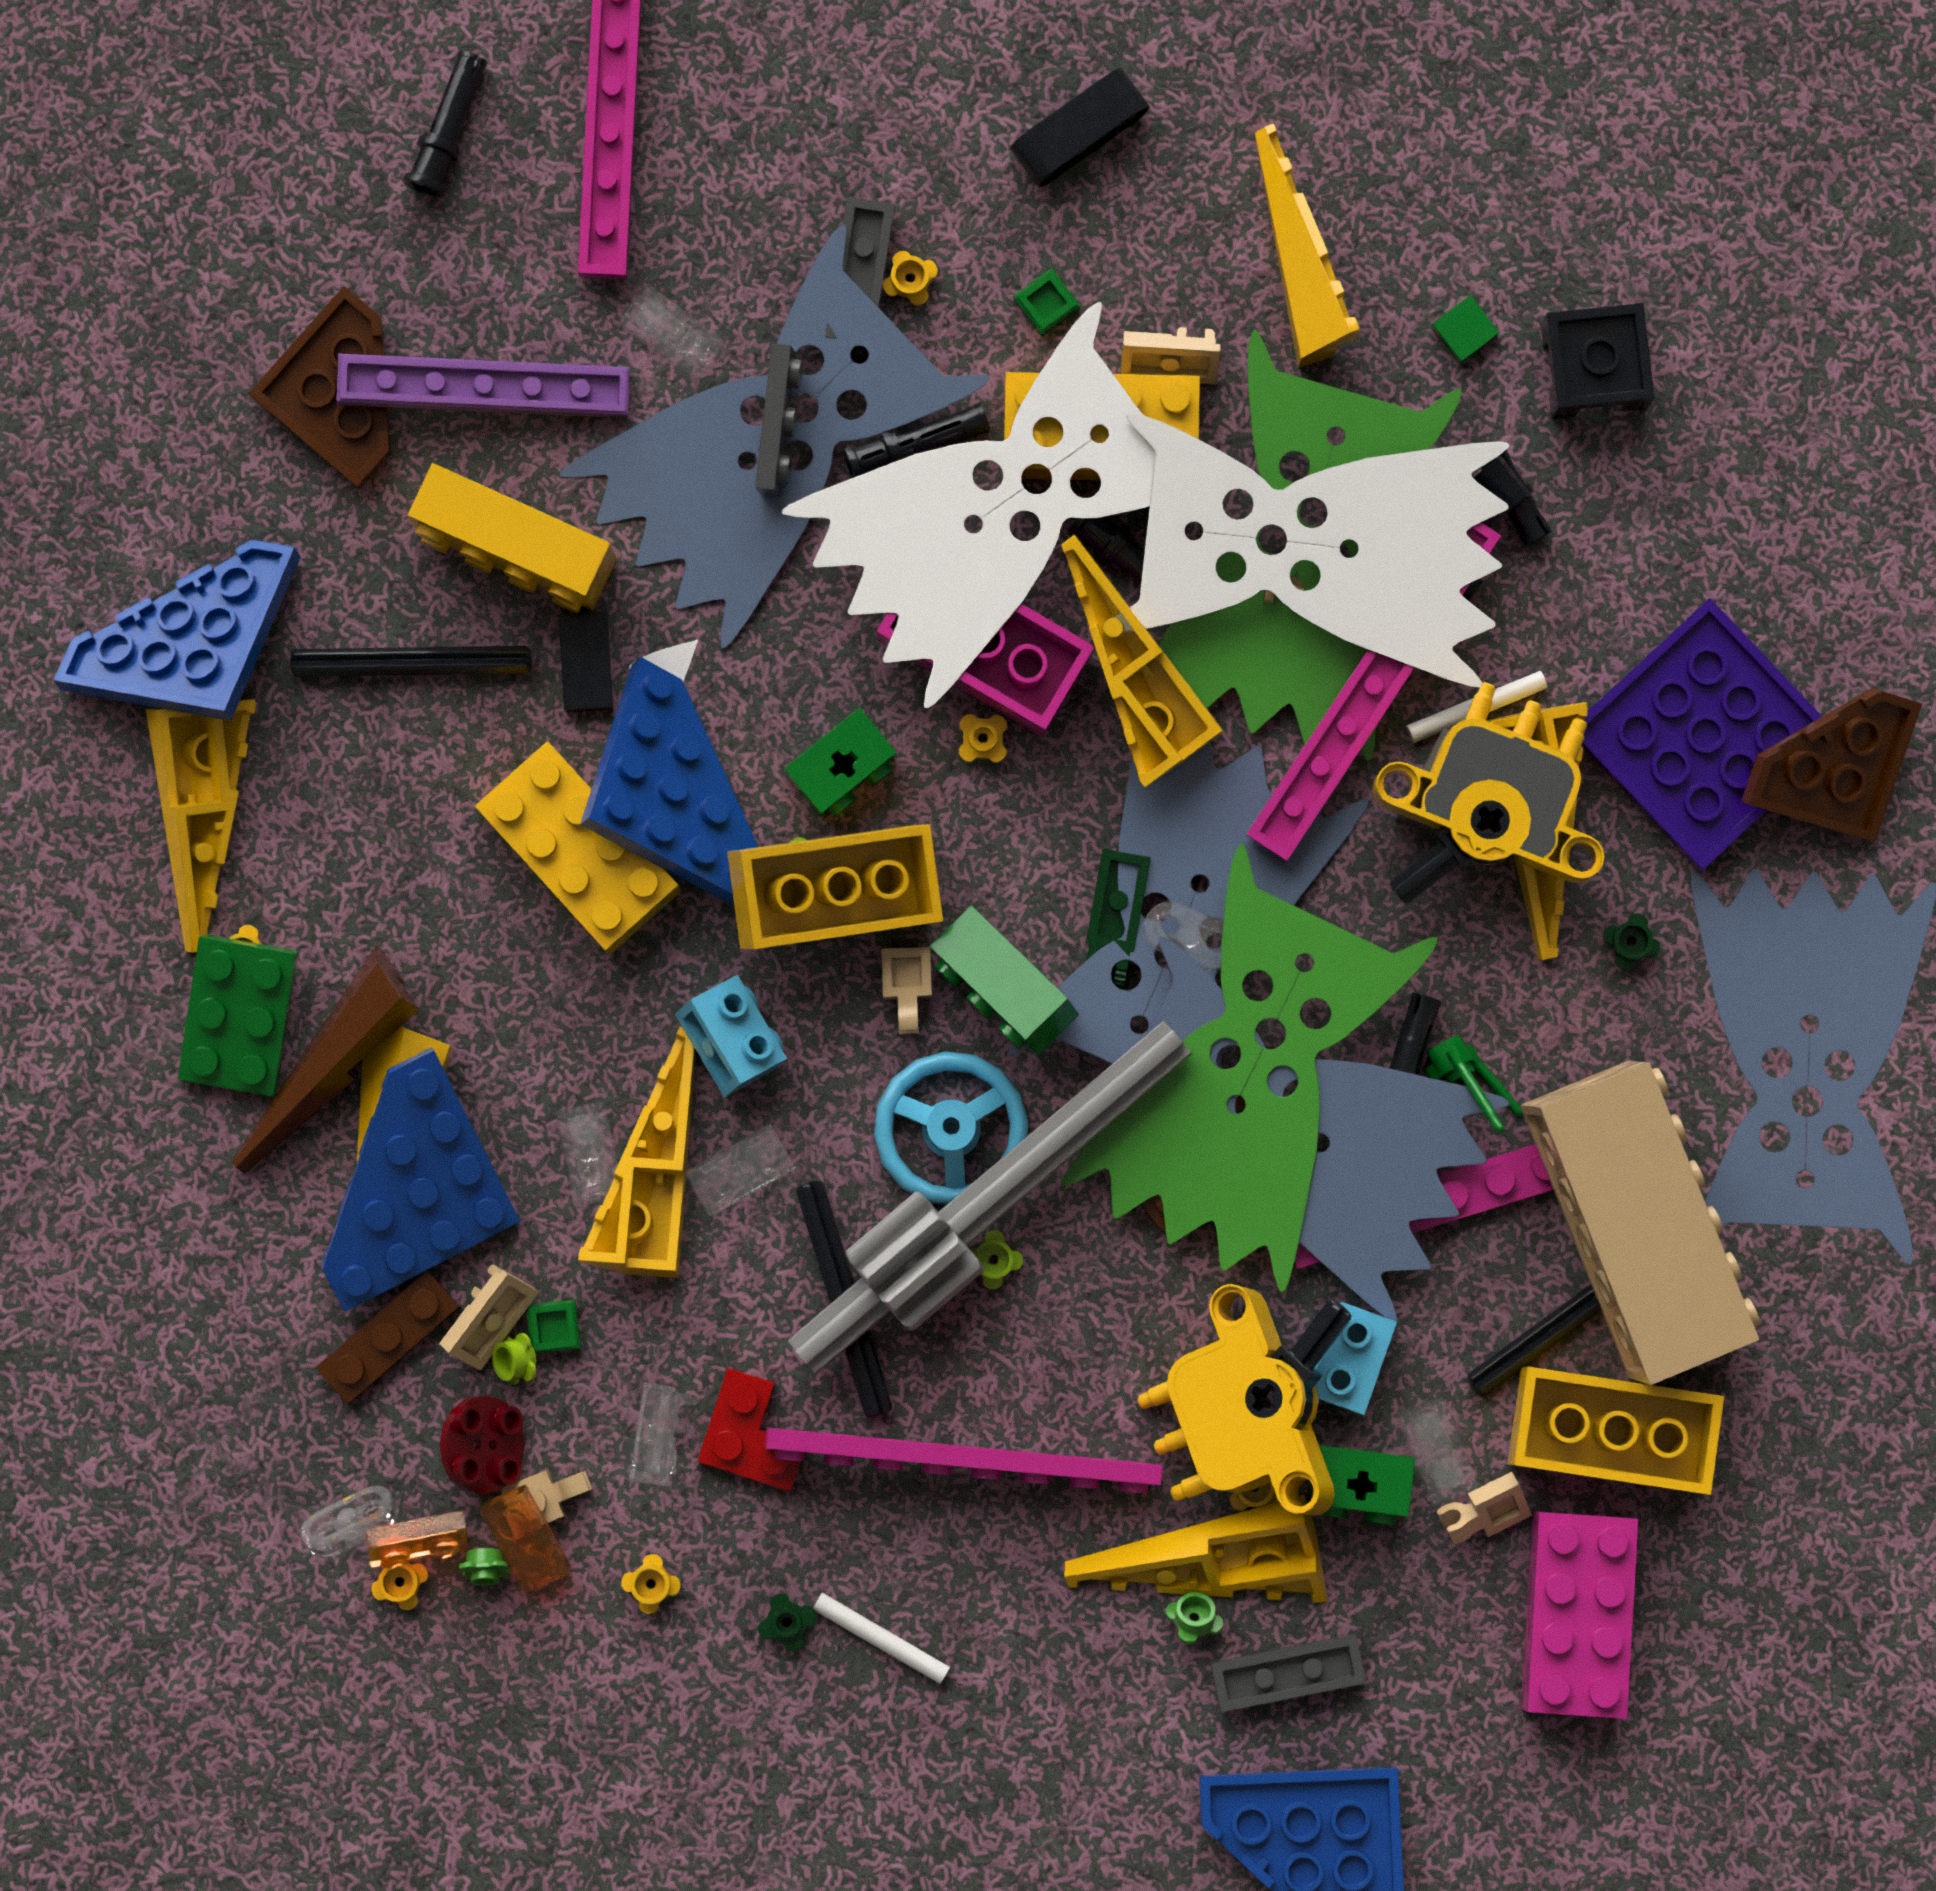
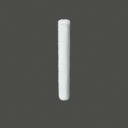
M1538 671L1496 688L1489 712L1547 689L1548 686L1543 673ZM1473 698L1406 725L1411 741L1416 743L1440 733L1444 727L1450 729L1460 721L1465 720Z
M821 1593L813 1607L815 1612L941 1684L950 1668L824 1593Z

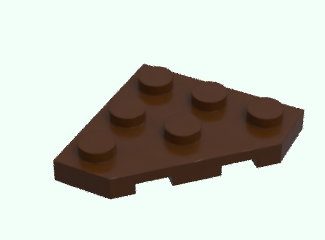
M343 286L248 394L360 490L391 455L388 407L337 405L338 354L385 356L383 322L376 312L348 288Z
M1875 688L1867 690L1756 756L1742 802L1875 842L1922 703Z

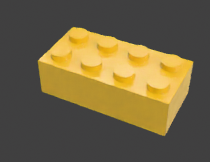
M1005 372L1004 440L1010 436L1018 409L1040 373ZM1113 374L1143 416L1166 423L1199 439L1200 376ZM1044 417L1035 423L1033 437L1039 445L1053 447L1062 440L1063 427L1057 419ZM1103 425L1094 426L1090 432L1091 439L1096 443L1105 442L1109 437L1108 429ZM1032 464L1023 471L1021 479L1052 480V475L1045 466ZM1081 468L1072 474L1070 480L1101 479L1093 469Z
M434 463L431 464L407 515L416 529L415 534L422 537L420 542L444 554L451 547L465 557L464 562L489 574L493 567L502 570L505 575L509 576L508 582L530 593H535L537 587L542 588L553 596L552 602L575 613H578L581 607L590 611L594 610L617 561L610 542Z
M547 741L477 803L475 807L610 956L677 896L681 889L663 868L580 825L591 788Z
M930 824L910 825L727 852L740 949L754 950L943 922Z
M1522 1367L1520 1370L1507 1465L1711 1495L1724 1396L1542 1368Z

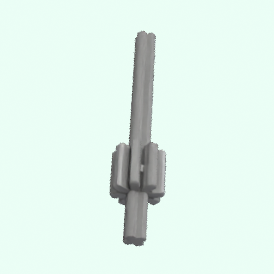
M1163 1020L939 1212L921 1192H914L846 1250V1258L858 1271L861 1278L788 1340L795 1349V1352L817 1374L890 1311L907 1330L913 1331L984 1271L983 1264L968 1245L1191 1056L1192 1053L1183 1044L1182 1040Z

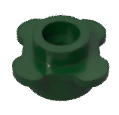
M1632 914L1627 922L1619 926L1610 925L1603 932V940L1613 948L1616 954L1615 964L1620 969L1629 970L1634 967L1636 961L1644 957L1654 958L1660 951V943L1658 940L1653 939L1652 932L1647 926L1648 919L1642 914ZM1629 937L1635 938L1636 944L1634 946L1627 944Z
M776 1594L770 1600L771 1610L767 1618L758 1625L759 1634L763 1639L769 1640L773 1638L784 1643L788 1651H797L804 1644L802 1636L807 1626L815 1621V1611L809 1605L799 1606L790 1602L786 1594ZM786 1617L792 1621L789 1627H784L782 1624V1620Z

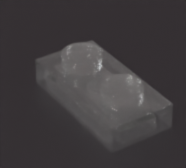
M769 1124L690 1168L685 1173L711 1217L794 1171L796 1168L772 1125Z
M1444 1396L1396 1413L1411 1454L1415 1457V1464L1431 1506L1438 1505L1479 1488Z

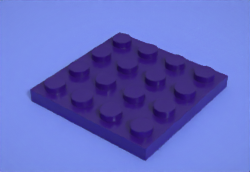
M1709 598L1588 710L1587 717L1584 719L1587 723V728L1584 733L1585 738L1582 747L1701 872L1767 811L1742 802L1756 756L1823 716Z

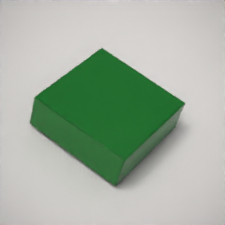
M1052 268L1013 296L1014 302L1041 337L1077 312L1081 306Z
M1471 295L1431 325L1432 330L1459 364H1462L1498 337L1500 333Z
M575 1299L529 1305L526 1309L529 1337L536 1354L581 1348Z

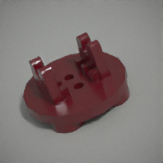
M487 1395L466 1398L452 1409L443 1424L439 1445L442 1465L449 1479L461 1490L484 1495L497 1492L504 1486L513 1485L519 1480L522 1473L521 1462L525 1446L522 1429L524 1421L521 1411L517 1407L507 1405L502 1399Z

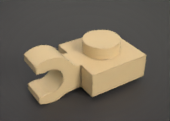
M930 947L881 949L883 1000L898 999L899 1035L919 1034L917 999L932 998Z
M545 1470L520 1480L513 1485H507L501 1489L516 1531L518 1534L566 1516L561 1502L590 1491L593 1488L586 1471L554 1483L549 1470Z
M1512 1472L1468 1493L1471 1501L1470 1504L1452 1502L1442 1506L1437 1511L1443 1527H1447L1446 1529L1453 1544L1466 1541L1481 1529L1484 1530L1487 1537H1490L1532 1516L1520 1484Z

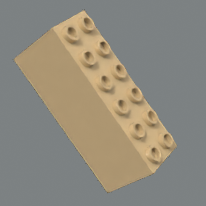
M1626 1061L1521 1104L1520 1107L1596 1298L1600 1303L1601 1311L1627 1376L1633 1380L1653 1385L1760 1340L1755 1329L1756 1326L1760 1325V1320L1752 1301L1749 1298L1743 1299L1737 1284V1281L1742 1279L1739 1265L1731 1252L1725 1253L1718 1236L1723 1233L1721 1220L1713 1206H1706L1700 1191L1701 1188L1705 1187L1704 1177L1695 1160L1689 1161L1682 1145L1683 1142L1687 1141L1686 1132L1679 1117L1676 1114L1670 1115L1664 1100V1097L1669 1092L1661 1071L1658 1068L1652 1069L1650 1062Z

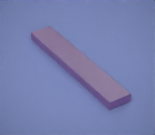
M338 354L337 405L613 418L628 417L629 367Z

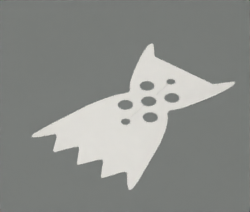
M1101 302L1088 308L1059 343L1019 407L1012 425L1011 434L1007 439L1003 441L966 442L914 454L815 492L789 504L782 511V514L788 516L826 518L830 520L828 532L813 562L815 568L858 565L864 568L862 578L848 609L849 615L897 613L899 616L897 625L883 656V662L892 663L918 659H931L934 662L925 692L924 708L934 705L953 686L1023 602L1052 554L1059 538L1062 523L1070 517L1080 519L1100 518L1150 506L1156 452L1130 424L1126 417L1127 414H1143L1093 348L1102 309ZM1044 417L1057 419L1063 427L1062 440L1053 447L1041 446L1033 437L1035 423ZM1096 425H1103L1109 431V437L1103 443H1096L1091 439V429ZM991 460L1001 467L1003 480L996 489L985 491L975 485L972 473L978 463ZM1041 464L1049 469L1052 475V483L1046 492L1032 494L1023 489L1021 476L1028 466ZM1090 468L1098 473L1101 479V486L1094 496L1082 498L1072 491L1070 479L1072 474L1078 469ZM1030 511L1038 517L1040 531L1034 539L1021 541L1012 535L1010 521L1016 513ZM976 515L982 518L983 527L978 533H969L965 529L964 522L968 516Z
M1138 414L1126 415L1130 424L1156 452L1140 599L1130 607L1146 629L1224 609L1254 596L1261 590L1272 591L1282 603L1300 616L1345 641L1447 680L1480 688L1482 681L1452 649L1457 643L1492 629L1496 625L1491 618L1465 599L1460 593V589L1502 567L1498 560L1472 541L1466 534V531L1472 526L1508 509L1507 503L1480 485L1472 477V472L1497 458L1508 449L1510 445L1507 442L1470 443L1364 458L1319 471L1295 481L1283 490H1276L1251 468L1205 442L1161 421ZM1233 489L1245 490L1253 499L1252 512L1243 519L1236 520L1230 518L1223 509L1222 502L1224 496ZM1314 497L1320 499L1327 508L1328 515L1326 521L1317 528L1305 527L1297 518L1298 505L1306 498ZM1198 522L1202 525L1203 535L1200 539L1190 540L1186 537L1185 527L1188 523ZM1274 524L1281 527L1287 536L1288 542L1285 548L1277 555L1264 554L1257 546V533L1266 525ZM1347 539L1354 540L1358 545V553L1352 558L1344 557L1340 552V548H1337ZM1226 552L1238 553L1246 562L1245 575L1236 582L1229 583L1223 581L1216 572L1215 565L1217 559ZM1300 560L1312 561L1320 570V581L1311 590H1299L1290 580L1291 568ZM1121 613L1114 617L1123 622L1124 632L1134 631Z

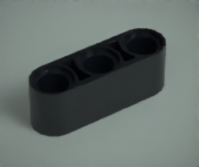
M1118 68L1026 131L1011 145L1010 150L1037 187L1041 188L1051 183L1140 120L1149 111L1150 106L1123 69Z

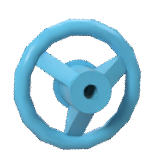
M944 1051L914 1060L891 1079L877 1104L873 1136L882 1166L904 1191L910 1194L918 1191L931 1204L947 1205L972 1184H966L964 1155L969 1153L979 1140L981 1131L980 1120L1001 1106H1005L1010 1126L1007 1148L1002 1157L1028 1136L1029 1120L1020 1091L1002 1069L974 1054ZM943 1071L970 1073L992 1087V1089L967 1104L958 1100H944L934 1106H929L905 1096L906 1091L922 1078ZM895 1113L922 1125V1134L926 1145L932 1152L944 1157L946 1186L933 1185L913 1174L901 1159L893 1136Z

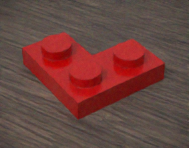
M727 1368L697 1462L780 1489L792 1491L801 1461L774 1459L775 1449L765 1448L766 1431L760 1430L775 1382Z

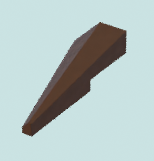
M375 946L234 1156L233 1165L238 1170L244 1173L249 1171L355 1079L349 1070L420 1010L403 987L402 983L404 980L378 946Z

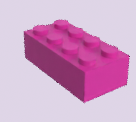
M1020 604L953 686L1043 738L1092 656L1095 646L1027 606ZM887 613L876 631V641L887 647L897 625L899 617L897 613ZM931 659L911 660L924 669L932 671L934 662Z
M1533 1511L1522 1710L1532 1713L1627 1719L1638 1519Z

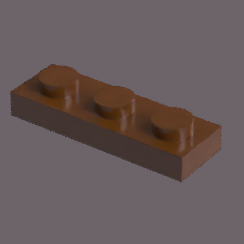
M426 1270L315 1368L347 1404H351L460 1308V1305L429 1270Z

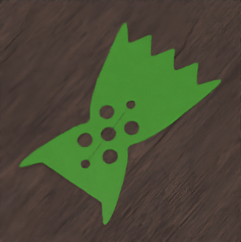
M1255 329L1249 341L1247 367L1251 426L1259 475L1276 490H1283L1294 482L1284 479L1279 470L1281 458L1286 453L1292 451L1300 452L1308 458L1310 468L1307 476L1326 468L1364 458L1430 449L1452 417L1459 403L1462 390L1461 388L1455 389L1425 410L1416 411L1279 372L1274 367L1266 346ZM1339 427L1344 431L1345 440L1342 444L1336 446L1328 442L1327 432L1330 428ZM1300 503L1297 508V518L1299 522L1305 527L1317 528L1315 526H1309L1302 521L1299 514V508L1301 505ZM1261 528L1256 536V543L1259 550L1267 555H1277L1268 553L1261 547L1259 542V534L1262 530ZM1351 539L1343 541L1342 543L1348 547L1349 558L1356 556L1358 553L1357 543ZM1226 552L1217 559L1215 565L1216 572L1223 581L1229 583L1236 582L1245 575L1246 562L1240 554ZM1301 560L1295 563L1290 571V577H1297L1301 580L1304 591L1315 588L1320 581V570L1312 561ZM1265 590L1259 591L1254 596L1236 605L1170 624L1159 646L1206 708L1211 706L1226 691L1235 688L1241 702L1249 733L1254 734L1281 708L1291 704L1297 717L1304 745L1368 650L1345 641L1311 623L1282 603L1276 595L1274 596L1273 603L1263 602ZM1376 727L1361 748V752L1367 761L1372 758L1374 752Z
M1241 843L1233 856L1225 898L1221 948V986L1226 1005L1225 1012L1221 1017L1206 1023L1182 1041L1192 1055L1095 1136L1083 1148L1065 1172L1061 1180V1186L1078 1182L1100 1170L1107 1169L1111 1178L1114 1218L1121 1217L1149 1198L1159 1195L1163 1203L1168 1244H1173L1201 1225L1213 1221L1217 1232L1220 1268L1226 1271L1257 1248L1266 1246L1268 1247L1273 1274L1279 1291H1285L1296 1258L1317 1152L1320 1100L1315 1057L1319 1051L1327 1049L1343 1040L1390 999L1431 955L1438 938L1430 937L1399 952L1391 953L1258 889L1254 882L1249 857L1245 846ZM1306 953L1312 956L1314 965L1310 971L1300 972L1296 968L1295 960L1298 955ZM1252 971H1264L1273 980V991L1263 1001L1250 1000L1243 992V980ZM1312 998L1324 1000L1331 1010L1330 1021L1320 1029L1308 1028L1300 1018L1301 1006ZM1267 1018L1277 1019L1285 1027V1040L1275 1049L1263 1048L1255 1039L1256 1026L1260 1021ZM1222 1038L1234 1040L1241 1050L1240 1061L1230 1069L1218 1068L1210 1058L1211 1046ZM1277 1066L1290 1067L1298 1076L1297 1088L1289 1096H1276L1268 1088V1074ZM1233 1095H1241L1246 1103L1245 1109L1239 1114L1231 1113L1227 1108V1100Z

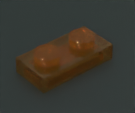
M526 1484L482 1503L480 1513L525 1593L569 1575L571 1565Z
M463 1510L365 1529L370 1567L397 1568L406 1565L412 1559L428 1556L443 1559L457 1554L459 1550L468 1549L467 1527Z

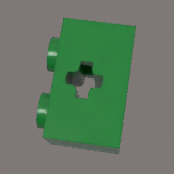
M859 707L784 768V775L820 818L828 811L836 817L857 800L852 793L865 781H868L873 787L895 769L890 761L895 758L897 752ZM838 756L840 759L846 760L851 756L855 761L851 768L853 776L848 778L846 774L840 773L835 777L832 774L835 765L833 758Z
M1319 1445L1335 1491L1333 1504L1322 1516L1346 1519L1347 1509L1367 1511L1366 1521L1391 1525H1395L1396 1515L1409 1516L1415 1457ZM1359 1471L1365 1472V1480L1373 1482L1372 1492H1363L1361 1500L1356 1499V1492L1354 1490L1347 1489L1348 1479H1357ZM1310 1481L1307 1503L1311 1501L1314 1493L1313 1485Z

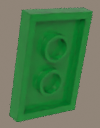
M206 934L199 936L177 1080L273 1097L277 1094L299 951Z

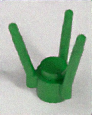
M1460 1034L1439 1043L1426 1052L1432 1062L1431 1065L1425 1068L1428 1077L1443 1081V1078H1446L1450 1083H1456L1463 1079L1497 1133H1502L1504 1126L1472 1075L1475 1070L1496 1095L1509 1101L1510 1104L1507 1107L1515 1116H1522V1109L1513 1099L1512 1095L1479 1058L1473 1045L1466 1046Z

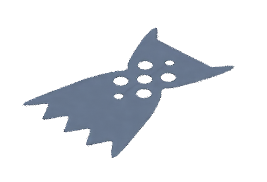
M845 224L838 227L832 233L818 254L794 301L777 341V344L791 345L795 352L802 346L813 345L819 348L824 356L823 367L820 371L813 375L802 374L800 389L792 388L791 399L799 393L811 394L817 400L819 409L816 417L810 422H797L794 437L787 436L786 446L792 441L797 440L807 443L812 449L813 458L810 465L804 470H791L789 484H781L780 497L760 495L755 488L762 425H748L744 422L740 413L741 405L747 398L760 396L765 399L768 374L733 380L680 400L587 452L560 472L561 477L570 478L606 475L608 477L607 487L596 519L597 524L601 525L635 517H644L646 519L636 566L640 567L674 559H684L686 561L675 604L677 609L713 600L725 601L721 627V648H726L746 624L803 534L810 518L788 516L782 514V511L789 504L824 489L832 464L833 450L837 443L869 438L927 416L962 400L980 389L990 379V376L985 374L943 376L843 271L847 231ZM827 322L837 339L825 337ZM856 346H864L869 352L867 361L862 364L852 362L850 353ZM847 390L859 391L866 399L867 407L865 413L855 420L845 419L837 411V399ZM744 452H751L756 457V465L751 470H744L738 464L739 456Z
M1210 742L1185 762L1146 788H1144L1139 780L1132 757L1118 851L1151 857L1144 897L1155 892L1163 894L1170 902V914L1167 919L1159 923L1149 922L1141 914L1134 952H1130V956L1115 941H1112L1093 954L1058 987L1072 1003L1079 1016L1056 1039L1110 1063H1114L1146 1036L1174 982L1170 969H1163L1155 960V948L1159 943L1160 936L1177 940L1181 943L1184 951L1215 981L1216 973L1221 969L1222 946L1209 948L1203 945L1198 937V928L1204 920L1209 918H1217L1224 921L1228 877L1233 856L1238 846L1243 843L1246 848L1257 888L1294 905L1353 830L1365 812L1368 800L1364 799L1352 803L1327 817H1323L1320 811L1287 862H1285L1246 836L1250 827L1273 794L1269 791L1260 746L1254 747L1228 766L1218 770L1213 761ZM1119 861L1118 890L1123 891L1127 895L1128 904L1124 909L1120 910L1125 931L1118 940L1126 941L1139 865ZM1196 875L1207 877L1209 880L1207 891L1196 893L1191 887L1192 878ZM1121 960L1133 961L1141 969V981L1132 990L1119 989L1112 982V968ZM1144 1014L1149 1024L1148 1029L1143 1034H1136L1130 1028V1021L1133 1017L1143 1016ZM1011 1044L1008 1053L1009 1055L1016 1054L1028 1047L1024 1044L1018 1050ZM1222 1049L1218 1052L1216 1058L1218 1068H1221Z
M1758 869L1751 871L1736 898L1728 907H1724L1708 884L1696 872H1693L1691 874V886L1694 906L1718 1013L1736 1061L1747 1082L1757 1094L1756 1105L1739 1124L1721 1161L1706 1197V1206L1714 1207L1723 1227L1731 1222L1878 1229L1884 1234L1902 1259L1910 1265L1912 1263L1913 1248L1904 1210L1875 1132L1866 1117L1858 1109V1099L1877 1075L1901 1024L1932 918L1936 899L1935 882L1922 891L1902 915H1898L1874 874L1869 876L1850 906L1845 911H1840L1815 871L1810 874L1786 909H1782L1776 902ZM1805 1015H1814L1819 1021V1027L1814 1033H1810V1039L1809 1033L1803 1031L1800 1025L1801 1019ZM1771 1048H1782L1789 1052L1792 1057V1069L1783 1078L1770 1077L1762 1068V1058L1766 1051ZM1834 1051H1845L1855 1061L1854 1073L1845 1081L1833 1080L1825 1071V1060ZM1810 1086L1820 1092L1823 1104L1821 1110L1816 1115L1805 1117L1795 1111L1792 1105V1098L1797 1089ZM1769 1122L1782 1123L1789 1131V1144L1781 1152H1769L1760 1143V1130ZM1832 1125L1845 1126L1853 1135L1852 1148L1844 1155H1833L1823 1146L1824 1132ZM1805 1157L1806 1170L1810 1171L1815 1179L1814 1184L1807 1189L1799 1187L1796 1183L1798 1172L1805 1170Z
M1160 936L1159 944L1174 982L1147 1034L1164 1020L1171 1030L1183 1041L1206 1023L1221 1017L1225 1012L1226 1005L1222 989L1209 974L1176 943ZM1255 1030V1039L1257 1040L1258 1044L1261 1045L1263 1048H1266L1259 1034ZM1222 1038L1214 1042L1210 1050V1058L1213 1064L1217 1066L1216 1058L1218 1052L1223 1047L1239 1045L1229 1038ZM1315 1059L1320 1100L1318 1133L1328 1136L1330 1144L1324 1152H1316L1299 1242L1366 1303L1384 1317L1397 1321L1393 1302L1383 1283L1381 1274L1387 1271L1429 1270L1431 1268L1430 1262L1411 1232L1409 1223L1418 1219L1458 1216L1459 1212L1439 1180L1436 1171L1442 1167L1484 1164L1486 1162L1484 1154L1466 1129L1462 1120L1464 1116L1482 1113L1483 1111L1467 1086L1367 1063ZM1277 1066L1268 1074V1088L1276 1096L1283 1097L1284 1088L1288 1083L1298 1080V1076L1290 1067ZM1483 1091L1494 1110L1510 1104L1507 1099ZM1233 1095L1227 1100V1108L1231 1113L1237 1114L1235 1102L1239 1095Z

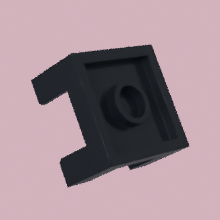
M1643 303L1549 312L1546 314L1540 326L1543 348L1549 349L1553 389L1549 394L1551 419L1575 417L1580 409L1624 405L1623 412L1646 410L1655 397Z

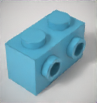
M738 975L690 999L675 1013L724 1098L771 1073L787 1059L783 1052L781 1038L774 1029L768 1027L758 1010L756 996L749 987L743 985Z
M1338 1302L1350 1312L1352 1317L1314 1368L1323 1375L1316 1384L1318 1399L1350 1412L1365 1415L1397 1322L1355 1306Z

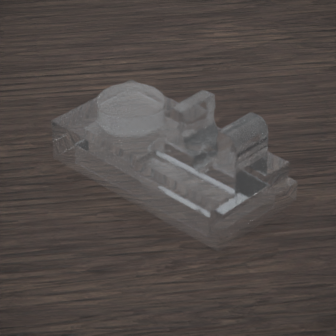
M647 284L619 321L623 328L696 382L725 346V342L719 336L649 284Z
M605 1101L556 1111L576 1207L604 1202L618 1166Z
M644 1382L629 1480L669 1486L670 1475L673 1473L677 1462L675 1432L688 1434L693 1430L692 1424L679 1420L678 1410L684 1404L697 1405L696 1396L675 1392V1387Z

